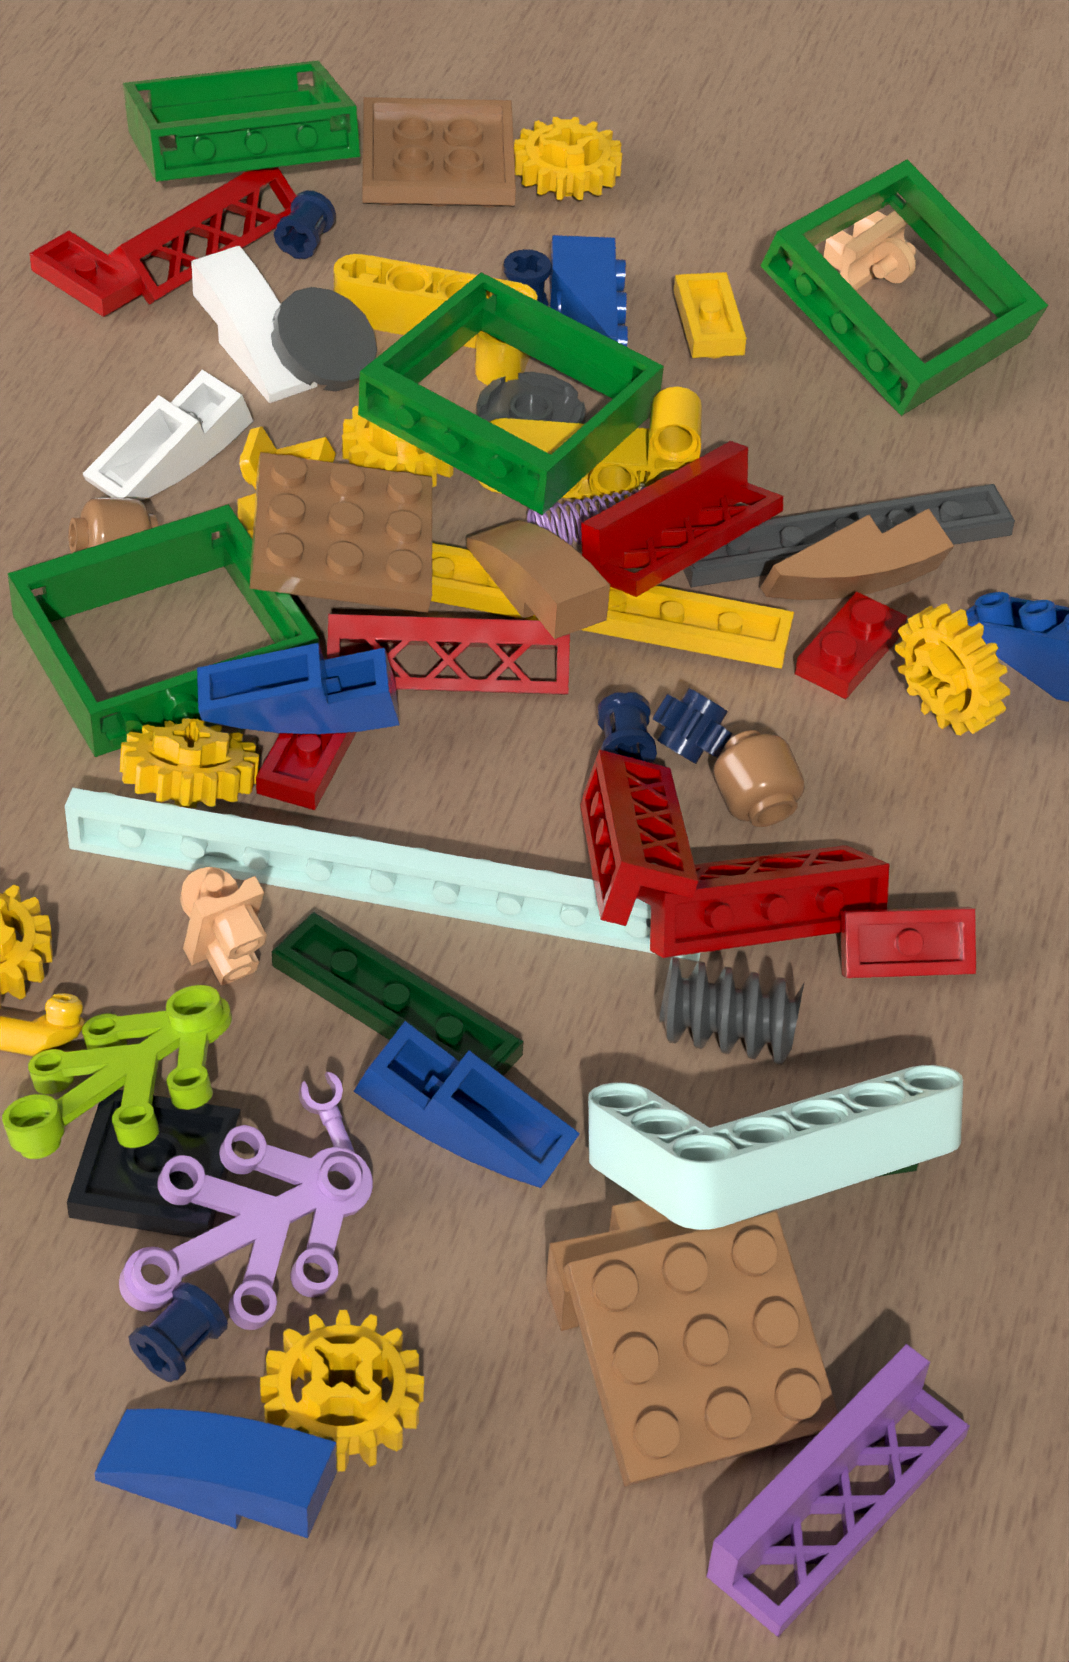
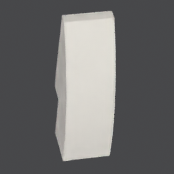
M240 245L192 260L193 296L217 323L221 346L265 399L272 403L318 387L314 381L311 385H308L298 380L279 360L272 347L271 333L274 330L272 320L280 303L260 271Z
M201 370L171 403L158 395L87 468L83 476L86 481L111 498H129L142 501L171 487L205 465L253 422L252 416L242 394L204 370Z

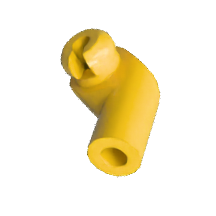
M58 993L54 994L46 1002V1014L33 1021L0 1016V1050L34 1057L42 1051L57 1049L76 1039L85 1023V1020L80 1017L83 1011L81 1000L72 994Z

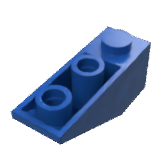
M552 235L550 308L627 347L628 327L622 326L625 325L627 294L624 292L626 261L624 259H616L615 238Z
M993 592L979 597L975 601V605L966 611L968 625L973 627L981 623L984 626L982 639L986 644H997L999 649L996 652V656L1055 699L1069 702V607L1054 605V602L1050 600L1031 601L1010 597L1005 592Z

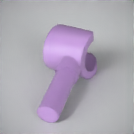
M331 1072L325 1073L327 1083L330 1085L333 1095L332 1100L324 1104L316 1103L311 1099L308 1086L303 1081L298 1093L302 1106L310 1113L320 1116L334 1147L345 1148L355 1153L337 1105L343 1093L342 1083L339 1078Z

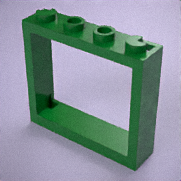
M319 60L123 83L128 131L156 182L360 157L357 106ZM312 71L313 86L310 84L298 85L297 73ZM148 90L149 102L145 103L139 91ZM175 135L176 147L165 148L159 137Z
M908 159L777 231L760 265L900 416H903L1027 339L1049 306ZM887 205H890L998 318L926 363L910 349L814 247ZM789 260L793 262L792 267L787 263ZM903 380L908 384L906 389L901 384Z
M481 272L360 371L358 415L543 515L650 417L653 398L661 391L664 366ZM487 291L493 293L490 298H486ZM482 330L612 398V400L550 455L418 383Z
M229 504L7 573L13 617L94 757L121 749V743L127 742V734L129 732L142 733L143 725L164 727L165 721H172L177 725L182 723V719L202 720L198 708L197 669L97 702L50 622L225 567L272 638L274 644L217 663L319 643V637L290 594L249 589L253 540ZM219 531V538L212 540V533ZM42 587L43 594L34 596L31 590Z

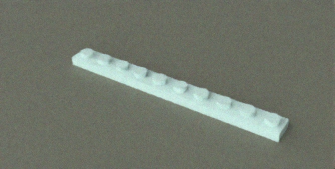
M72 788L65 804L69 848L73 850L190 871L205 867L220 868L229 873L233 878L240 880L256 876L259 883L653 953L650 951L651 905L636 898L626 926L600 920L594 881L592 879L558 874L549 870H535L501 864L486 859H473L433 852L424 848H411L371 841L356 836L349 837L320 832L294 825L286 826L241 818L232 814H219L190 809L170 803L139 800L117 796L108 792H94ZM701 953L674 957L699 961Z

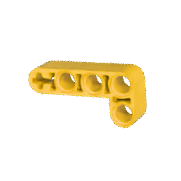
M365 254L345 255L336 261L333 269L334 292L350 299L366 315L373 330L405 335L477 276L476 274ZM494 278L537 300V294L530 286L519 282ZM487 291L486 298H490L493 293ZM482 330L463 345L464 347L476 349L475 375L485 385H489L493 380L504 376L505 382L518 380V373H524L530 355Z
M668 387L661 390L653 398L651 404L649 428H637L562 498L584 500V498L588 497L592 500L597 495L602 499L604 494L612 496L614 492L621 495L625 490L629 493L633 489L640 491L641 488L655 483L700 458L702 403L698 395L690 389L683 387ZM500 418L490 421L492 424L550 455L585 425L580 423ZM480 482V484L489 491L500 493L499 491ZM615 497L614 501L619 502V498Z

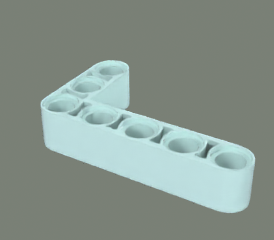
M914 1066L711 1128L640 1085L631 1083L603 1084L593 1088L589 1092L588 1097L589 1163L596 1170L680 1226L696 1230L720 1228L957 1150L961 1145L963 1077L956 1070L944 1066Z

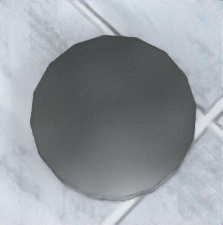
M309 287L294 291L275 311L272 320L274 327L271 333L272 347L282 365L298 380L308 385H311L314 381L319 385H325L326 387L323 390L335 392L351 388L359 382L360 371L375 359L377 353L375 332L366 315L350 299L332 290Z
M525 372L518 373V380L505 382L504 376L493 380L486 386L478 398L476 415L489 422L500 418L585 424L586 408L584 401L582 404L578 399V391L571 384L553 375Z

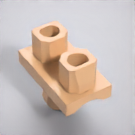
M876 211L854 224L853 236L841 231L828 238L825 244L824 258L834 268L840 270L841 276L857 290L875 276L879 279L885 278L892 283H902L915 271L914 255L916 249L913 244L905 242L904 230L907 223L896 211H893L888 216Z
M205 867L189 874L182 885L180 901L183 910L190 918L183 950L191 965L208 959L220 985H226L257 971L259 960L254 951L265 944L267 934L258 919L264 891L256 876L244 880L238 889L237 882L229 873L220 868Z

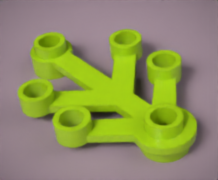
M193 985L175 992L166 1003V1011L124 1016L106 1013L90 1018L82 1027L87 1050L64 1052L59 1049H50L36 1054L29 1061L28 1070L33 1086L41 1094L19 1098L11 1103L3 1112L2 1122L10 1146L29 1159H40L51 1155L61 1144V1138L65 1132L64 1126L122 1086H124L121 1106L112 1115V1123L118 1142L128 1148H138L151 1143L159 1133V1126L152 1107L159 1061L179 1048L178 1066L168 1074L166 1079L171 1101L175 1107L189 1110L206 1104L213 1095L208 1071L205 1068L208 1045L218 1039L232 1022V1014L228 1002L220 997L219 992L213 987ZM148 1037L141 1043L127 1045V1039ZM94 1074L57 1100L45 1095L65 1090L72 1084L74 1076Z

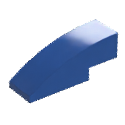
M319 643L197 668L198 708L202 721L240 729L293 734L361 732L400 725L396 683L385 648L324 660Z
M406 1021L368 1067L353 1091L392 1119L440 1147L496 1173L539 1188L545 1184L580 1135L578 1131L468 1050L462 1060L458 1061Z
M161 1408L126 1409L94 1474L95 1480L236 1529L243 1516L308 1539L337 1473L336 1442L291 1428L236 1416Z

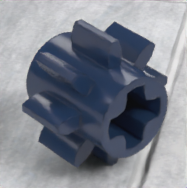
M688 688L681 701L667 694L652 718L665 727L657 741L694 764H697L704 751L718 758L733 734L720 725L728 711L691 688Z

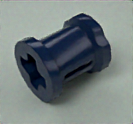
M315 191L298 193L291 203V214L281 218L274 231L275 242L279 248L296 259L311 257L320 242L319 236L328 232L335 223L336 212L334 206L323 194Z
M527 249L517 250L508 254L504 259V273L509 281L530 286L537 294V301L549 306L547 295L544 292L545 280L551 275V261L541 252Z
M617 692L605 697L599 703L597 720L599 727L605 732L606 738L602 743L601 750L649 763L654 762L657 755L655 740L647 731L651 713L650 703L644 696L636 692Z
M188 1282L180 1283L173 1290L172 1303L149 1326L143 1325L138 1327L129 1335V1344L134 1354L152 1373L167 1382L178 1380L186 1372L185 1362L208 1338L218 1339L228 1328L227 1319L218 1304L206 1292Z

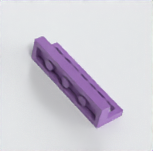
M907 1344L713 1542L707 1578L777 1637L784 1632L967 1436L969 1425L923 1390L930 1361ZM909 1410L941 1433L930 1446L898 1447L895 1425ZM884 1437L885 1447H875ZM856 1465H888L891 1488L884 1495H851L849 1473ZM901 1465H911L902 1475ZM838 1485L839 1496H828ZM809 1514H841L844 1537L837 1545L803 1546L801 1523ZM854 1514H865L855 1525ZM790 1535L791 1546H779ZM806 1564H818L807 1575ZM760 1565H794L796 1588L779 1606L747 1580Z

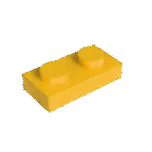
M727 272L675 275L673 292L692 358H720L723 356L745 355L747 338Z

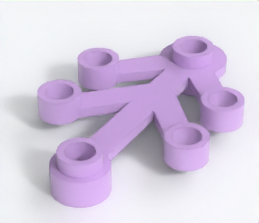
M241 1125L230 1130L221 1144L219 1154L222 1164L235 1174H248L256 1170L294 1184L296 1187L275 1197L205 1175L202 1165L192 1157L181 1155L170 1159L165 1164L158 1178V1190L166 1201L175 1205H185L191 1202L236 1217L169 1251L159 1247H145L133 1253L120 1274L119 1288L124 1300L134 1309L143 1312H155L165 1308L172 1300L173 1290L181 1283L183 1278L253 1243L243 1282L231 1297L228 1310L232 1321L243 1329L256 1330L263 1327L276 1310L277 1298L272 1286L289 1224L314 1212L306 1251L298 1257L291 1268L290 1279L292 1285L303 1296L319 1297L325 1294L336 1281L338 1264L333 1254L343 1217L354 1215L360 1211L372 1193L373 1179L368 1165L353 1151L339 1147L321 1150L312 1158L267 1145L263 1134L252 1126ZM236 1141H244L253 1148L255 1156L251 1159H242L233 1152L231 1144ZM175 1171L187 1173L193 1181V1187L188 1190L176 1188L171 1183L169 1174ZM331 1171L342 1173L349 1180L350 1187L345 1190L333 1187L328 1180V1173ZM315 1263L321 1266L325 1273V1281L315 1283L307 1279L303 1272V1265ZM148 1264L159 1266L165 1273L166 1281L159 1285L148 1283L142 1276L141 1267ZM244 1295L258 1297L263 1303L264 1313L261 1315L248 1314L241 1305V1297Z

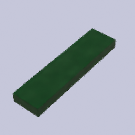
M315 912L311 913L271 951L272 966L389 1040L406 1021L458 1061H461L469 1050L503 1076L523 1056L524 1041Z

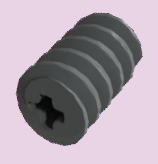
M672 957L665 983L659 1024L660 1022H665L668 1042L674 1044L679 1041L686 1028L691 1027L694 1046L699 1049H703L713 1032H717L720 1049L724 1054H729L739 1038L743 1037L745 1038L747 1055L750 1059H756L766 1042H768L772 1046L775 1064L782 1065L792 1050L804 983L795 998L790 999L785 978L777 977L769 992L764 994L761 990L759 974L751 972L741 989L735 988L732 968L725 966L713 984L708 981L705 962L698 961L687 979L682 978L679 957Z

